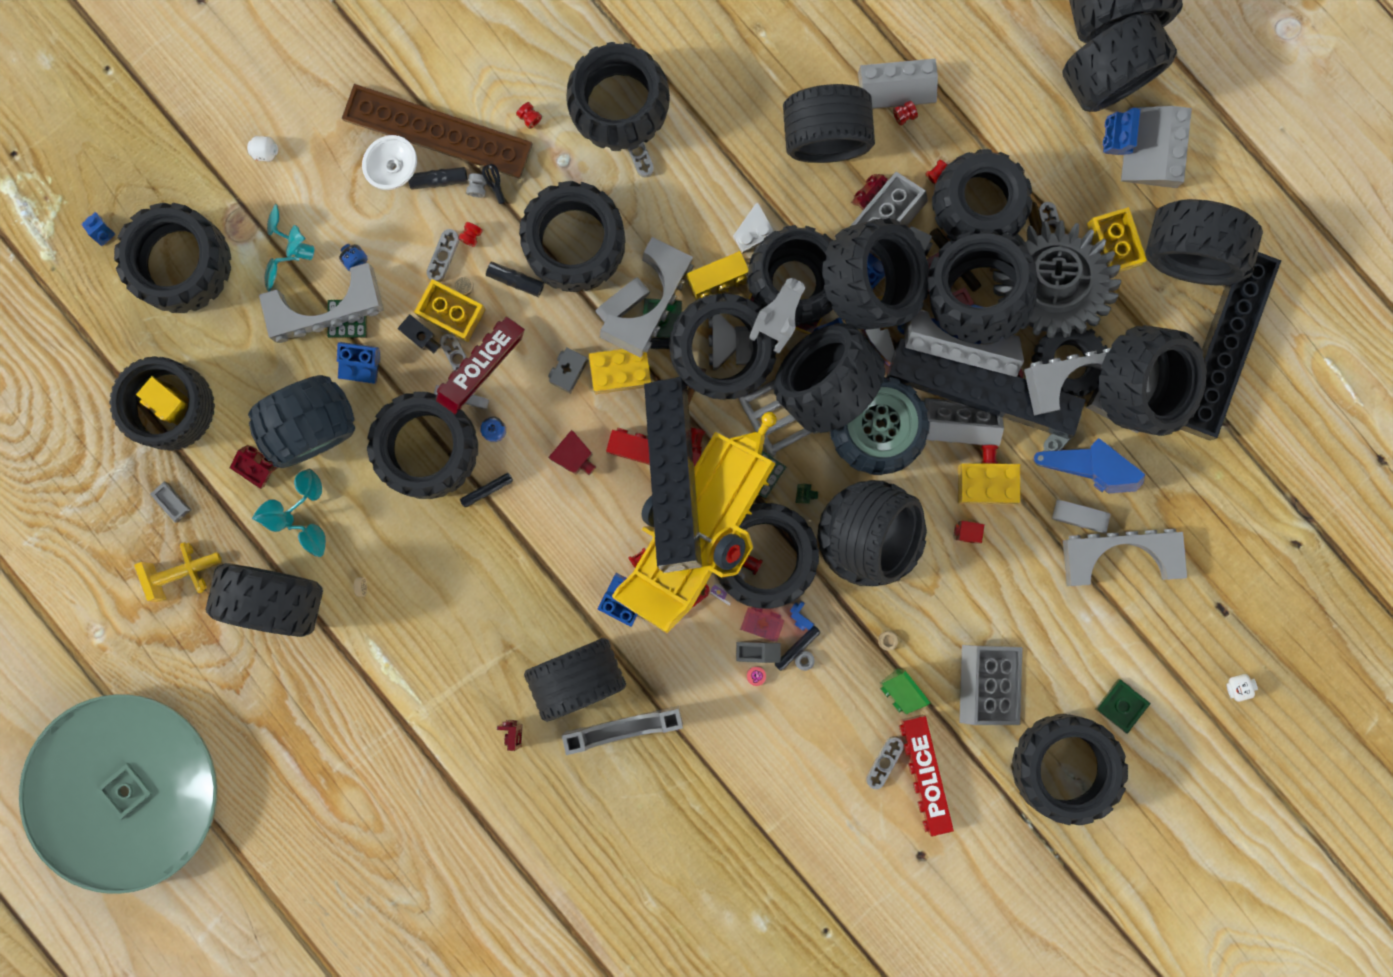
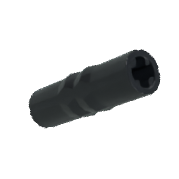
M465 167L414 173L409 180L411 190L468 183Z
M493 261L490 262L486 271L487 277L538 298L544 288V282Z

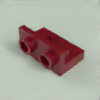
M883 174L871 175L866 180L865 186L856 192L851 203L864 210L888 182V179Z
M246 445L237 451L229 468L262 489L265 487L271 473L278 467H274L272 461H268L255 447Z
M506 720L497 726V730L508 731L504 738V745L507 746V751H516L522 747L523 724H517V720Z

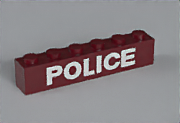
M507 316L502 322L498 321L493 328L494 331L491 334L487 333L482 340L483 343L480 346L476 345L471 352V356L469 358L465 357L459 366L460 368L457 371L453 370L448 377V381L438 387L436 401L454 414L462 408L522 340L525 329Z

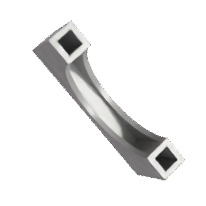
M652 237L643 253L642 261L649 264L661 279L663 285L661 301L652 311L640 317L620 318L609 314L601 328L600 338L640 358L644 352L648 353L652 342H650L651 338L657 336L661 328L658 325L661 321L664 322L669 313L667 311L669 305H674L677 299V295H675L677 290H682L686 281L684 280L685 275L691 272L694 267L691 264L693 257Z
M369 263L351 267V281L346 296L338 306L321 315L306 316L292 311L284 295L278 290L260 294L259 298L269 338L277 343H283L292 337H304L309 332H321L326 327H338L343 322H355L360 320V317L378 315L379 312L384 311L374 268Z
M920 310L915 317H912L911 321L904 323L905 348L1017 377L1024 362L1020 336L1012 335L1007 339H1004L1003 336L998 342L985 345L968 343L942 331L931 320L929 312Z
M1111 348L1104 349L1103 353L1097 354V351L1085 353V357L1080 358L1078 354L1071 355L1064 361H1061L1060 358L1051 359L1049 364H1043L1042 361L1031 363V367L1024 371L1034 416L1060 410V391L1067 376L1076 368L1083 366L1102 370V363L1106 353ZM1147 381L1146 393H1147V392H1150V387H1149L1148 381Z
M1164 529V533L1157 534V530L1145 531L1144 535H1138V531L1126 532V536H1119V533H1107V537H1100L1099 534H1090L1086 539H1081L1080 535L1068 536L1069 540H1063L1067 586L1091 585L1092 570L1098 558L1111 547L1120 544L1133 545L1146 551L1157 563L1162 580L1187 578L1183 532H1176V529Z
M679 706L566 731L562 735L565 753L570 755L625 738L683 729V721Z

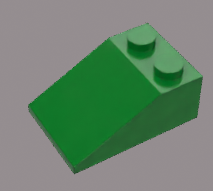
M897 668L880 682L883 686L880 688L887 698L891 696L894 700L892 705L899 713L909 714L930 704L927 697L904 670Z

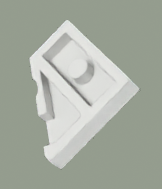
M758 203L754 205L733 235L742 253L761 244L764 238L774 231Z

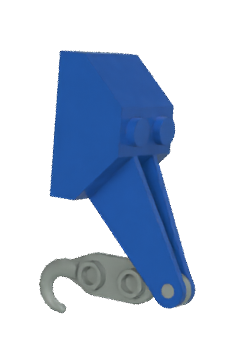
M1051 434L1044 442V450L1034 455V462L1037 466L1093 479L1095 488L1108 494L1136 492L1142 486L1145 479V474L1100 438L1091 445V449L1061 450L1070 439Z

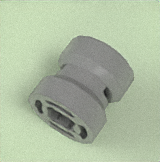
M469 174V186L467 187L466 194L478 198L485 197L486 191L484 186L487 183L483 175Z

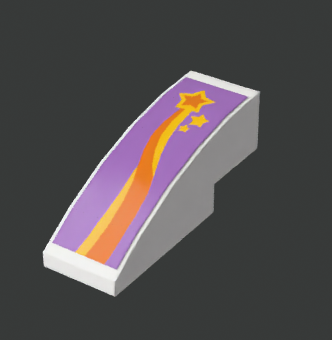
M880 328L871 330L861 329L868 342L881 355L883 361L890 366L895 350L888 329L880 331Z

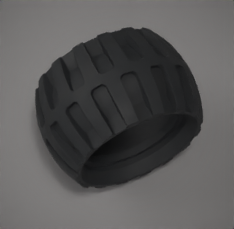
M608 42L607 45L596 46L590 49L585 57L582 56L577 61L575 70L571 72L568 79L566 101L571 120L583 137L589 139L600 148L608 147L611 151H621V149L630 148V150L638 148L639 144L650 141L655 136V132L661 129L669 109L670 93L668 82L661 66L653 60L648 52L641 48L637 49L630 43L615 44V42ZM620 75L630 76L640 81L649 93L646 103L638 113L627 119L611 120L599 116L591 110L588 102L594 87L602 80Z

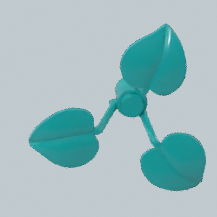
M274 204L268 217L267 233L272 235L274 232L288 239L287 257L276 258L275 260L271 258L264 274L265 286L268 292L271 291L276 279L277 264L279 262L299 261L300 258L312 260L314 255V246L302 243L306 238L301 234L297 225H293L289 236L278 231L279 209L277 204Z
M307 469L299 472L294 480L297 492L304 495L301 500L285 512L281 502L275 499L268 500L258 507L252 519L273 532H279L285 528H288V530H302L298 534L301 546L310 554L322 557L326 546V536L323 530L315 524H309L306 528L304 526L292 525L294 517L291 512L302 504L307 497L311 501H316L322 494L320 478L313 470Z

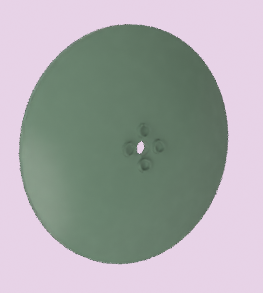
M114 694L89 699L71 707L55 718L43 730L30 749L21 773L19 785V808L22 824L29 842L40 859L54 873L69 883L83 889L107 894H121L143 890L164 881L179 871L191 860L204 842L211 827L217 803V779L214 763L204 740L186 718L169 706L154 699L130 694ZM122 786L128 787V796H123L121 794L120 790Z

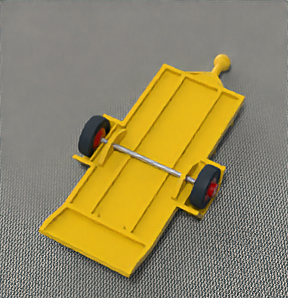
M773 412L763 414L761 419L762 425L758 432L730 439L715 432L694 467L702 567L663 573L657 567L651 495L642 508L641 516L642 520L649 525L644 526L642 531L651 535L653 539L633 573L617 587L612 595L613 599L668 633L693 607L712 572L721 578L734 576L739 573L753 549L749 533L739 526L746 514H752L749 509L763 485H769L766 480L776 464L762 456L764 435L769 427H773L777 422V417Z

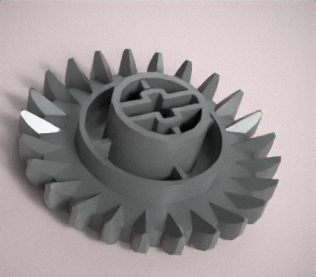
M1063 220L1058 222L1055 233L1051 234L1047 221H1043L1040 236H1037L1035 230L1030 225L1027 228L1026 242L1019 234L1014 237L1020 245H1024L1031 253L1037 271L1036 306L1033 309L1032 316L1025 326H1021V329L1030 326L1033 328L1032 333L1037 336L1041 331H1046L1048 338H1054L1056 332H1061L1062 336L1067 338L1070 337L1071 331L1074 329L1080 334L1086 332V323L1091 326H1097L1101 320L1097 314L1107 316L1110 313L1111 307L1106 304L1115 303L1119 295L1110 291H1115L1120 287L1121 279H1111L1119 273L1120 265L1107 267L1113 261L1115 252L1111 251L1101 256L1106 243L1105 239H1102L1094 246L1090 245L1094 234L1092 229L1082 239L1078 238V223L1073 226L1069 235L1065 234ZM994 270L993 280L1000 283L994 285V293L997 296H1004L998 300V303H1000L1011 294L1015 285L1005 273Z

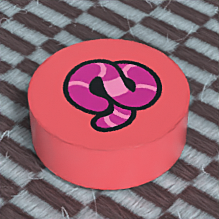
M752 667L747 672V680L753 686H760L766 680V673L761 667Z

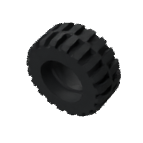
M1074 329L1071 331L1070 337L1067 338L1062 336L1061 332H1056L1054 338H1048L1046 334L1040 339L1039 344L1035 346V354L1032 356L1031 362L1042 361L1043 364H1049V360L1054 359L1056 350L1063 345H1072L1078 348L1084 357L1085 353L1097 351V354L1103 353V350L1108 349L1107 345H1102L1101 341H1103V338L1101 336L1096 337L1094 335L1096 331L1093 329L1086 330L1082 334ZM1086 366L1085 373L1077 379L1066 378L1061 391L1077 397L1094 391L1099 387L1101 369Z

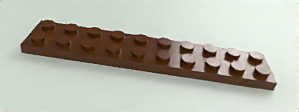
M357 84L353 85L342 115V120L388 136H400L412 144L482 167L494 164L500 173L521 179L533 145L530 141Z

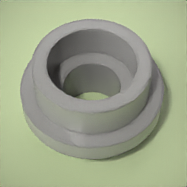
M802 651L795 658V664L801 670H809L814 665V657L810 652ZM803 657L808 658L807 664L801 663Z

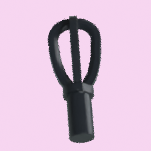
M494 164L485 165L482 169V175L495 193L498 203L502 204L506 200L501 190L498 168ZM488 168L491 170L495 183L491 178Z

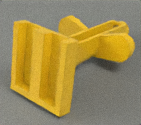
M189 542L180 543V548L184 557V564L158 573L153 563L140 562L134 564L146 600L150 602L166 600L162 586L189 575L198 593L204 592L207 589L206 583L203 578H199L197 572L222 563L220 554L216 552L192 560L191 554L194 553L192 545Z

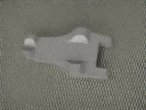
M794 278L786 280L775 300L759 311L749 336L750 339L755 341L760 331L778 341L773 351L780 353L795 330V311L800 297L805 290L802 282Z

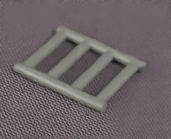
M776 379L748 395L738 398L756 432L761 427L758 418L762 417L764 413L771 412L782 405L776 400L754 412L749 402L774 389ZM790 414L777 421L773 427H769L764 435L763 446L767 453L774 457L777 451L812 432L802 429L772 445L767 435L795 421Z

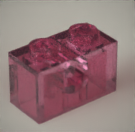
M747 608L740 630L777 642L785 621L781 619L782 615L770 612V615L762 613L763 609ZM764 617L766 618L765 622H767L768 625L763 626V628L761 629L760 624H758L757 622L758 620H762Z

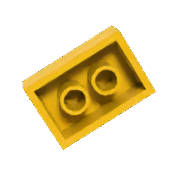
M1129 207L1094 217L1087 223L1088 230H1094L1093 245L1102 239L1106 240L1101 256L1111 251L1115 252L1113 261L1107 267L1120 265L1119 272L1139 267L1147 261Z
M741 251L687 273V282L695 300L716 293L724 294L729 291L730 287H740L746 284L748 279V267Z
M431 279L414 313L419 318L469 342L486 309L482 304Z
M624 349L589 354L595 395L644 388V383L651 382L646 352L643 353L641 358Z
M151 377L136 394L141 398V404L148 409L152 408L156 411L155 415L158 418L175 425L180 424L188 410L189 398L173 385Z
M962 463L958 465V503H1020V464Z

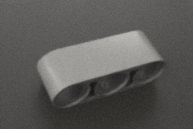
M637 277L599 306L596 313L604 323L609 314L621 318L646 298L650 291Z
M1057 500L1052 519L1106 533L1111 514Z

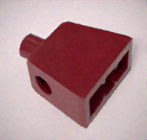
M573 430L566 435L548 457L552 462L575 475L582 469L590 476L596 469V466L589 461L593 455L592 452Z

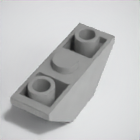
M720 314L709 318V328H712L713 334L709 335V347L713 346V354H709V365H713V370H718L736 351V329Z

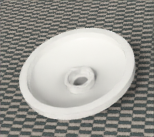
M396 135L381 137L374 141L364 154L362 161L363 174L367 181L378 189L393 190L399 188L413 176L417 166V154L411 143L403 137Z

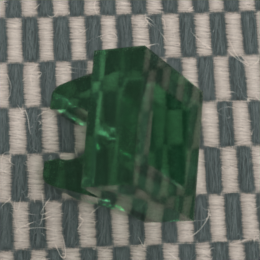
M797 484L795 503L810 504V499H818V491L811 490L812 484Z

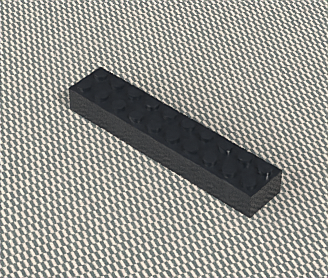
M1258 252L1252 275L1244 281L1225 285L1202 348L1207 370L1204 395L1194 416L1180 430L1209 441L1218 438L1282 260Z
M902 338L896 345L886 376L897 378L900 382L907 386L910 385L912 388L1066 439L1075 436L1086 400L1060 391V410L1034 416L1026 379L905 348V339Z
M681 377L644 383L657 567L663 573L702 567L687 385Z

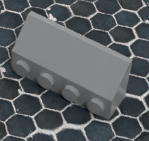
M936 58L860 65L858 72L859 87L871 94L872 109L904 106L910 100L914 105L937 102L938 75Z
M895 172L851 226L881 218L898 220L900 225L905 224L908 226L928 202L926 190L898 172ZM872 249L870 250V252L878 256L876 252H874Z
M924 399L928 410V421L930 422L927 440L1000 446L1004 431L1002 417L951 400Z

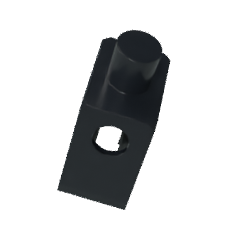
M411 314L397 328L422 350L427 348L435 354L441 347L433 339L435 335ZM421 333L426 336L422 341L418 338Z

